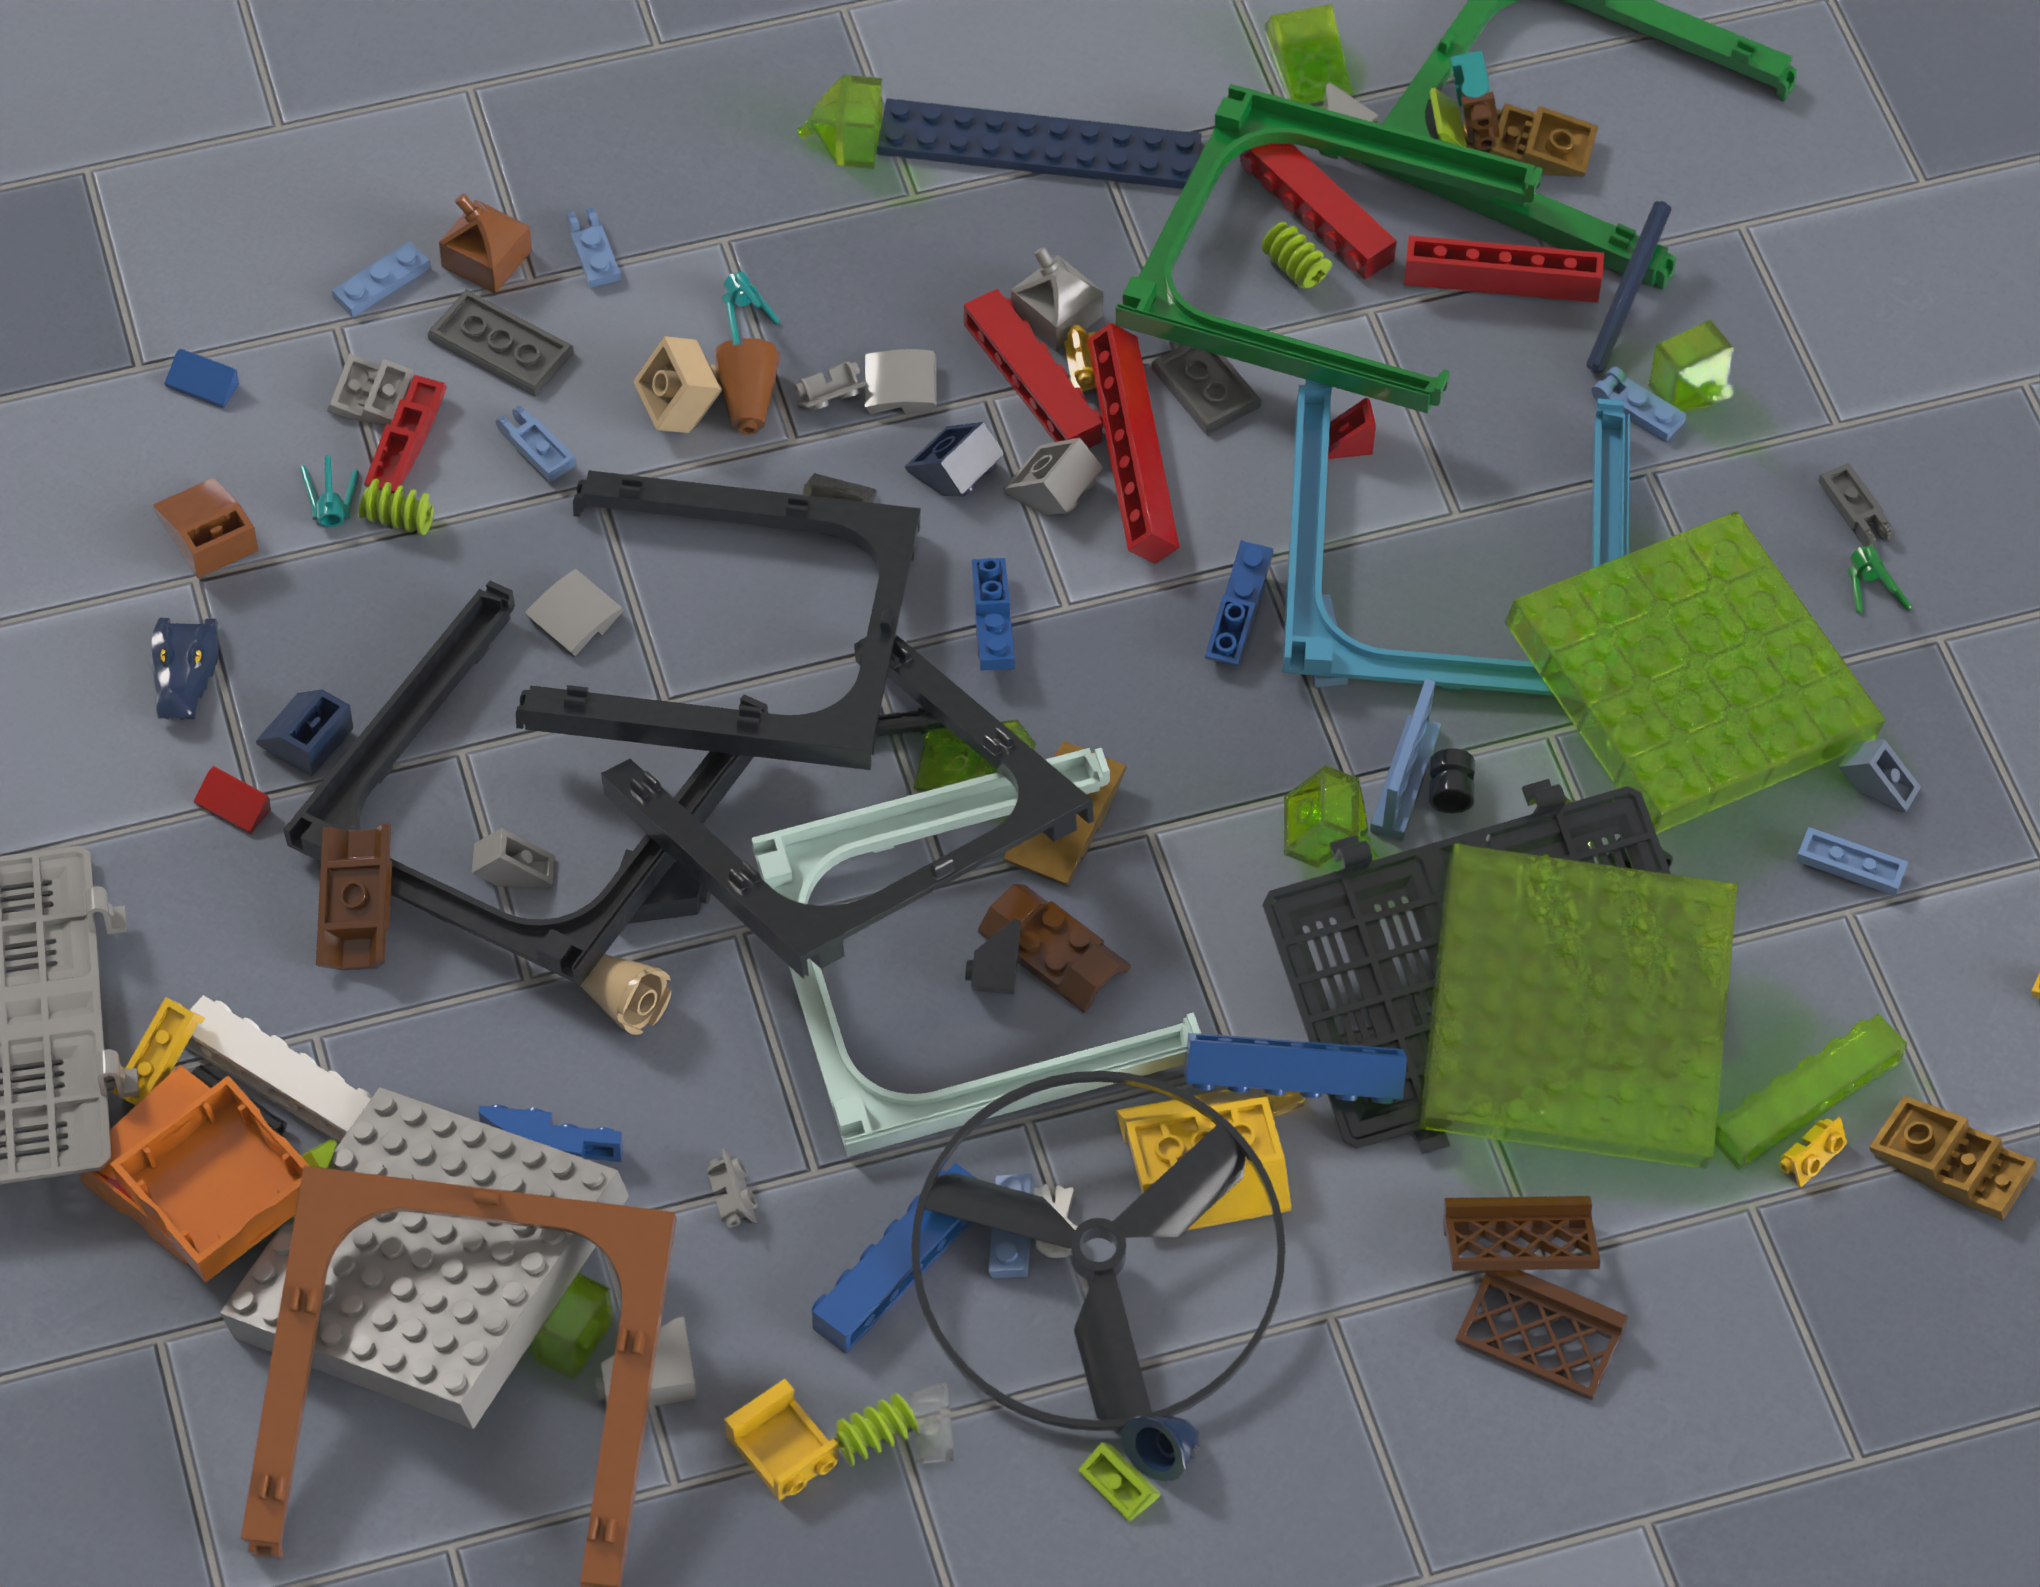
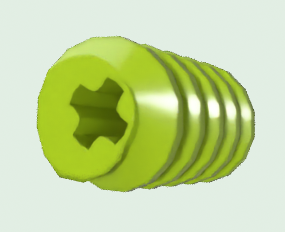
M1280 222L1270 229L1261 243V249L1264 254L1270 256V259L1278 264L1279 268L1286 272L1287 276L1294 280L1300 288H1312L1323 280L1332 267V262L1329 258L1323 259L1324 254L1321 250L1315 251V245L1312 242H1307V237L1304 234H1299L1296 226L1287 228L1286 222Z
M375 478L362 495L358 517L362 519L367 516L371 522L380 520V523L383 525H390L392 523L397 529L405 526L408 532H415L417 530L420 535L424 536L432 525L434 506L429 503L430 495L427 492L423 493L420 500H417L416 489H411L408 496L405 497L404 486H398L396 492L392 493V484L386 482L383 489L380 490L379 480Z
M894 1393L889 1397V1403L882 1399L877 1401L876 1410L871 1406L864 1407L863 1417L859 1413L854 1412L849 1416V1422L845 1419L837 1420L835 1436L844 1458L852 1467L855 1465L854 1453L857 1452L866 1460L868 1459L867 1447L871 1446L879 1454L882 1451L881 1440L884 1439L892 1448L895 1446L894 1434L897 1433L906 1441L908 1440V1427H911L917 1434H919V1429L908 1403L898 1393Z

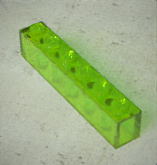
M1877 1014L1868 1021L1866 1019L1860 1020L1852 1027L1850 1033L1841 1039L1839 1037L1833 1038L1825 1045L1823 1051L1814 1057L1812 1055L1806 1056L1798 1063L1796 1069L1787 1075L1785 1073L1779 1074L1770 1082L1769 1087L1760 1093L1758 1091L1752 1092L1733 1111L1730 1109L1723 1111L1714 1121L1711 1141L1738 1170H1741L1902 1062L1907 1042L1880 1014Z

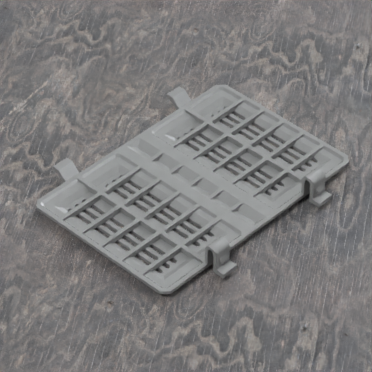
M81 846L0 856V1071H3V1073H0V1082H3V1085H0V1094H4V1096H0V1133H6V1135L0 1136V1145H7V1147L0 1148V1157L7 1156V1159L0 1160V1184L102 1170L112 1160L106 1076L114 1077L119 1098L139 1095L137 1068L124 1069L120 1064L118 1053L114 1050L104 1049L95 912L103 914L107 934L127 932L125 905L113 907L109 903L106 889L99 886L93 887L91 853ZM52 883L48 886H42V884ZM32 885H34L33 888H25V889H18V890H10V891H3V892H1L2 889H10V888H17V887H25V886H32ZM47 894H53L52 896H47V897H43V896H42V895H47ZM32 896H34V898H32V899L17 900V901H10V902H2V900H9V899H17V898H24V897H32ZM46 905H53L52 907L43 908ZM35 907L32 910L2 913V911ZM56 942L54 944L45 945V943ZM37 944V946L4 951V948ZM56 953L55 955L46 956V954ZM38 955V957L5 962V959ZM57 964L53 967H47V965ZM39 966L38 969H30V970H23V971H16V972H8V973H6L7 970H14V969H21V968H29V967ZM54 1063H63L62 1065L53 1066ZM40 1065H44V1066H45V1067H43V1068H35V1069H28V1070H21V1071H13V1072H11V1069H18V1068H25V1067H32V1066H40ZM58 1074H64V1075L61 1076V1077H54V1076H53V1075H58ZM45 1076V1079L12 1083L14 1080ZM55 1086H64L63 1088L54 1089ZM46 1088L44 1091L12 1095V1092ZM58 1125H67L66 1127L57 1128ZM48 1127V1130L14 1134L15 1131ZM57 1137H68L66 1139L57 1140ZM49 1139L46 1142L15 1146V1143ZM68 1148L66 1151L58 1152V1149ZM50 1150V1153L16 1157L19 1154Z

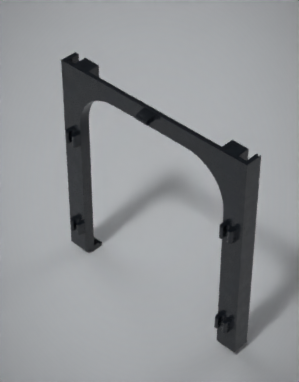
M589 470L587 478L579 480L577 484V494H575L573 499V516L580 517L584 508L589 506L825 533L847 539L865 550L877 566L879 580L859 674L854 686L841 700L825 709L801 715L762 713L760 707L740 705V710L591 693L588 687L567 685L566 690L531 685L530 690H523L521 692L520 705L516 710V728L523 729L525 724V730L871 770L872 755H874L878 736L880 708L911 560H914L918 532H920L921 508Z
M490 580L486 584V591L479 589L283 829L288 847L321 862L323 827L348 831L360 830L361 810L371 791L378 783L385 779L393 769L395 761L471 667L477 664L489 650V645L511 619L510 614L515 607L513 590ZM745 694L740 698V705L760 707L762 713H768L767 704ZM709 751L674 799L699 822L704 824L754 757ZM646 834L604 890L592 902L573 913L551 919H527L513 916L390 858L392 861L391 896L581 985L675 860Z
M898 635L895 636L887 677L1006 777L1016 789L1018 800L1008 818L996 828L866 898L847 904L831 906L809 905L786 898L770 887L761 878L758 871L748 862H743L664 790L660 782L653 775L640 768L631 758L601 773L604 795L802 978H804V975L809 976L807 959H811L820 969L845 956L844 939L1043 832L1053 842H1056L1077 830L1076 814L1088 824L1094 821L1092 798ZM866 637L854 644L855 660L859 665H861Z

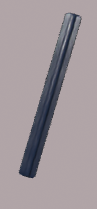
M1664 201L1654 202L1587 360L1586 365L1592 372L1602 373L1608 364L1672 211L1671 207Z

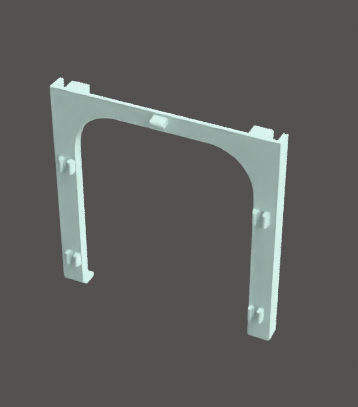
M1090 748L1045 759L1086 794L1100 791V787L1110 782V771L1102 748L1095 749V753L1092 754ZM1000 772L753 837V852L761 878L770 887L786 898L807 904L810 894L820 878L838 863L857 855L872 851L874 853L892 849L895 845L1010 815L1016 806L1018 793L1012 783ZM807 959L809 976L804 975V978H802L789 966L847 1157L963 1126L984 1107L1006 1093L1047 1077L1082 1071H1112L1144 1076L1184 1065L1188 1033L1201 1034L1193 1012L1187 1014L1186 1018H1183L1182 1024L933 1092L922 1094L898 1093L874 1084L864 1077L852 1063L842 1039L821 969L811 959ZM1075 1083L1049 1088L1019 1099L994 1113L989 1118L1115 1083Z

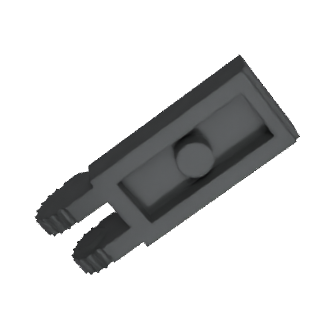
M1850 463L1820 475L1818 482L1850 527L1856 530L1857 537L1863 546L1874 547L1876 545L1873 531L1868 526L1872 522L1875 531L1884 541L1893 539L1894 530L1884 516V510Z

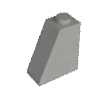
M684 1317L675 1318L660 1327L649 1407L696 1399L695 1380ZM615 1355L601 1363L602 1377L595 1378L598 1400H605L606 1407Z

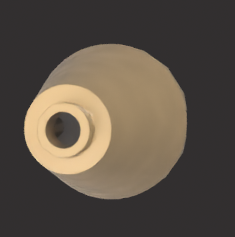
M607 954L603 955L580 985L622 1030L633 1035L644 1033L641 1028L647 1024L654 1026L665 1012L671 997V990L667 988V980L671 981L665 971L654 966Z

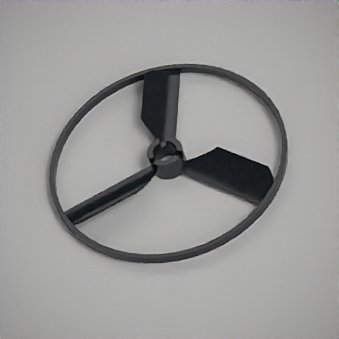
M1082 1071L1055 1075L1028 1083L988 1104L964 1124L938 1156L920 1194L913 1223L912 1267L917 1296L932 1334L948 1359L964 1377L999 1404L1039 1422L1075 1430H1122L1130 1418L1139 1416L1150 1418L1155 1416L1173 1417L1214 1394L1241 1369L1261 1342L1276 1309L1284 1275L1285 1236L1279 1202L1265 1168L1249 1143L1230 1122L1193 1095L1170 1084L1124 1072ZM1108 1082L1147 1088L1170 1096L1192 1107L1216 1125L1113 1221L1104 1218L1089 1219L1081 1223L1076 1230L1041 1196L957 1173L939 1176L945 1163L959 1144L991 1115L1028 1095L1057 1086L1075 1083ZM1246 1157L1265 1190L1276 1229V1277L1265 1315L1245 1349L1221 1375L1187 1399L1152 1412L1116 1279L1126 1260V1238H1179L1243 1178ZM925 1210L1071 1249L1073 1268L1081 1277L1092 1281L1074 1327V1333L1096 1417L1102 1420L1069 1418L1049 1414L1026 1406L985 1382L954 1351L939 1328L930 1309L923 1286L919 1245ZM1101 1238L1114 1243L1116 1251L1110 1259L1103 1262H1094L1083 1255L1080 1249L1082 1243H1086L1091 1239Z

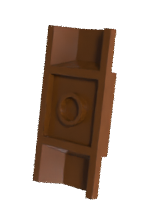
M389 823L381 824L376 829L352 831L323 827L316 965L318 967L343 971L377 969L385 963L386 930H389L392 861L390 860L391 825Z
M1013 884L989 907L978 928V933L989 940L1013 919L1021 920L1018 963L1083 1013L1089 1009L1098 991L1116 973H1126L1131 968V964L1104 945V940L1054 902H1047L1025 884Z

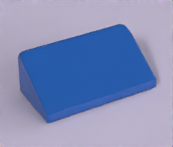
M181 348L175 354L165 381L166 387L224 408L239 385L236 369Z

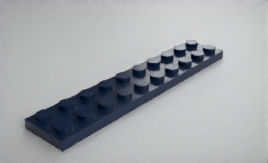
M886 98L877 144V155L1184 189L1199 159L1202 133Z

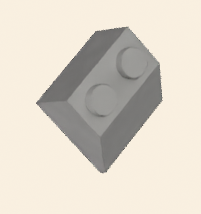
M1081 438L1038 446L1003 490L1007 495L1044 515L1067 514L1076 507L1078 503L1076 500L1079 496L1096 482L1095 477L1103 467Z

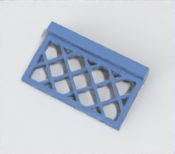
M1425 679L1413 716L1408 715L1371 821L1370 832L1404 840L1441 730V723L1430 721L1435 681Z

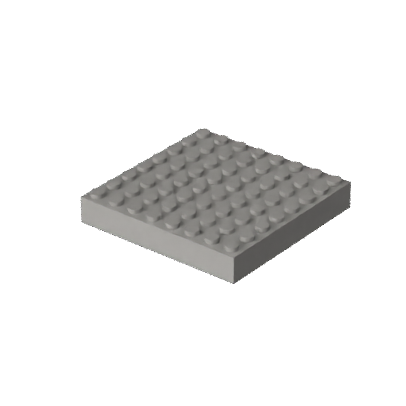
M381 1087L376 1091L337 1146L327 1168L615 1205H624L629 1197L621 1176L616 1169ZM393 1212L374 1217L350 1232L338 1246L331 1259L325 1281L311 1368L474 1429L596 1245L578 1235L557 1230L413 1212ZM295 1215L281 1225L220 1312L235 1339L269 1352L273 1350Z

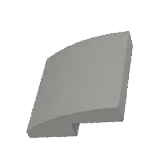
M900 349L866 355L865 381L867 385L865 386V407L870 414L899 407L903 409L905 414H910L937 407L936 353L934 351Z
M349 354L327 412L353 420L391 425L399 401L404 398L414 370L384 358L381 364L378 365Z
M574 569L544 592L528 608L525 614L576 657L597 632L603 635L624 609L581 572Z

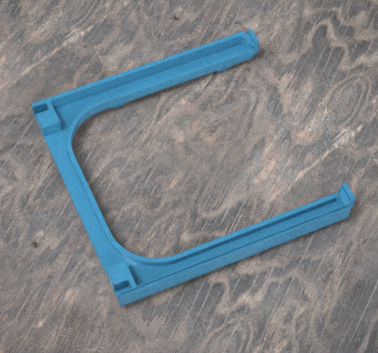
M1306 380L1305 385H1299L1296 402L1282 673L1421 685L1424 684L1425 679L1435 681V686H1441V689L1462 690V688L1624 701L1627 689L1630 464V413L1628 415L1623 413L1624 400L1598 398L1594 415L1591 613L1589 629L1575 647L1562 655L1540 661H1520L1376 648L1351 638L1332 621L1322 599L1332 387Z

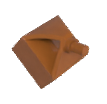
M463 193L455 200V203L464 214L439 241L441 265L443 268L496 294L532 252L530 226L478 200L472 203L466 194Z

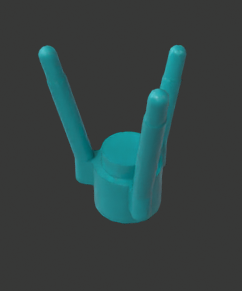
M736 272L725 279L724 288L727 293L722 296V299L727 309L733 345H739L733 304L746 306L752 303L756 308L761 307L775 324L780 323V319L761 297L757 288L751 284L746 273Z
M326 455L324 457L325 493L320 496L319 500H317L307 467L301 466L300 470L312 507V519L317 520L322 526L336 527L341 525L344 519L350 518V505L359 471L357 469L353 470L343 501L339 494L333 492L331 456Z

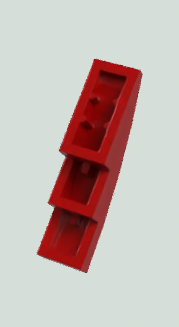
M418 375L413 376L405 399H400L391 425L386 424L366 476L365 486L369 487L373 479L376 478L379 480L380 490L383 489L386 482H390L392 484V493H395L398 486L403 484L435 420L447 390L444 382Z

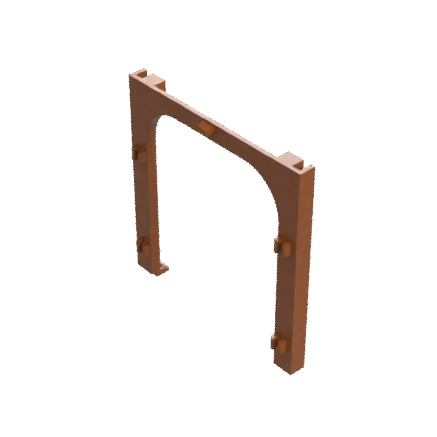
M304 1166L241 1539L249 1543L248 1552L253 1556L283 1558V1547L281 1544L325 1281L331 1259L347 1235L362 1223L383 1214L413 1212L572 1233L596 1245L614 1265L621 1284L622 1309L580 1587H621L677 1221L675 1212Z

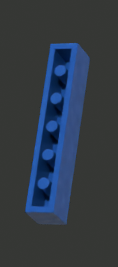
M1188 1033L1184 1076L1186 1083H1190L1193 1088L1200 1090H1212L1214 1085L1228 1086L1229 1091L1247 1093L1250 1091V1088L1264 1089L1266 1094L1277 1096L1285 1095L1286 1091L1300 1092L1301 1096L1307 1098H1320L1322 1094H1335L1337 1099L1344 1101H1356L1357 1097L1361 1096L1372 1097V1101L1376 1103L1390 1104L1393 1103V1099L1403 1100L1407 1056L1404 1049Z
M956 1162L947 1172L943 1170L939 1174L940 1176L957 1173L977 1179ZM920 1195L913 1199L907 1213L900 1220L895 1219L889 1224L884 1232V1237L876 1245L871 1244L865 1249L860 1257V1262L852 1270L847 1269L840 1275L836 1282V1287L828 1295H821L812 1307L813 1329L846 1354L915 1282L912 1267V1233ZM925 1210L919 1245L921 1275L972 1222Z

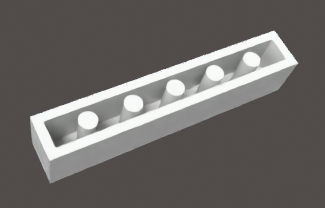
M203 995L190 1009V1011L203 1016L205 1019L202 1024L198 1023L186 1048L338 1143L342 1141L372 1098L367 1091L361 1088L356 1090L346 1084L338 1073L332 1070L327 1072L317 1066L316 1062L305 1053L298 1054L291 1050L278 1036L272 1035L270 1037L265 1034L252 1020L248 1018L241 1019L236 1016L226 1004L219 1000L214 1002Z

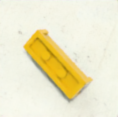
M164 998L125 1068H137L139 1095L123 1097V1099L136 1106L172 1072L198 1023H203L205 1019L203 1016L190 1011L172 999ZM115 1086L112 1092L118 1095L117 1087Z

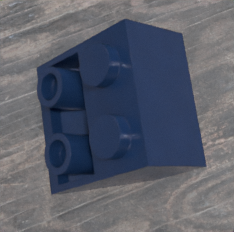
M323 689L297 693L256 740V745L313 776L353 730L350 705Z

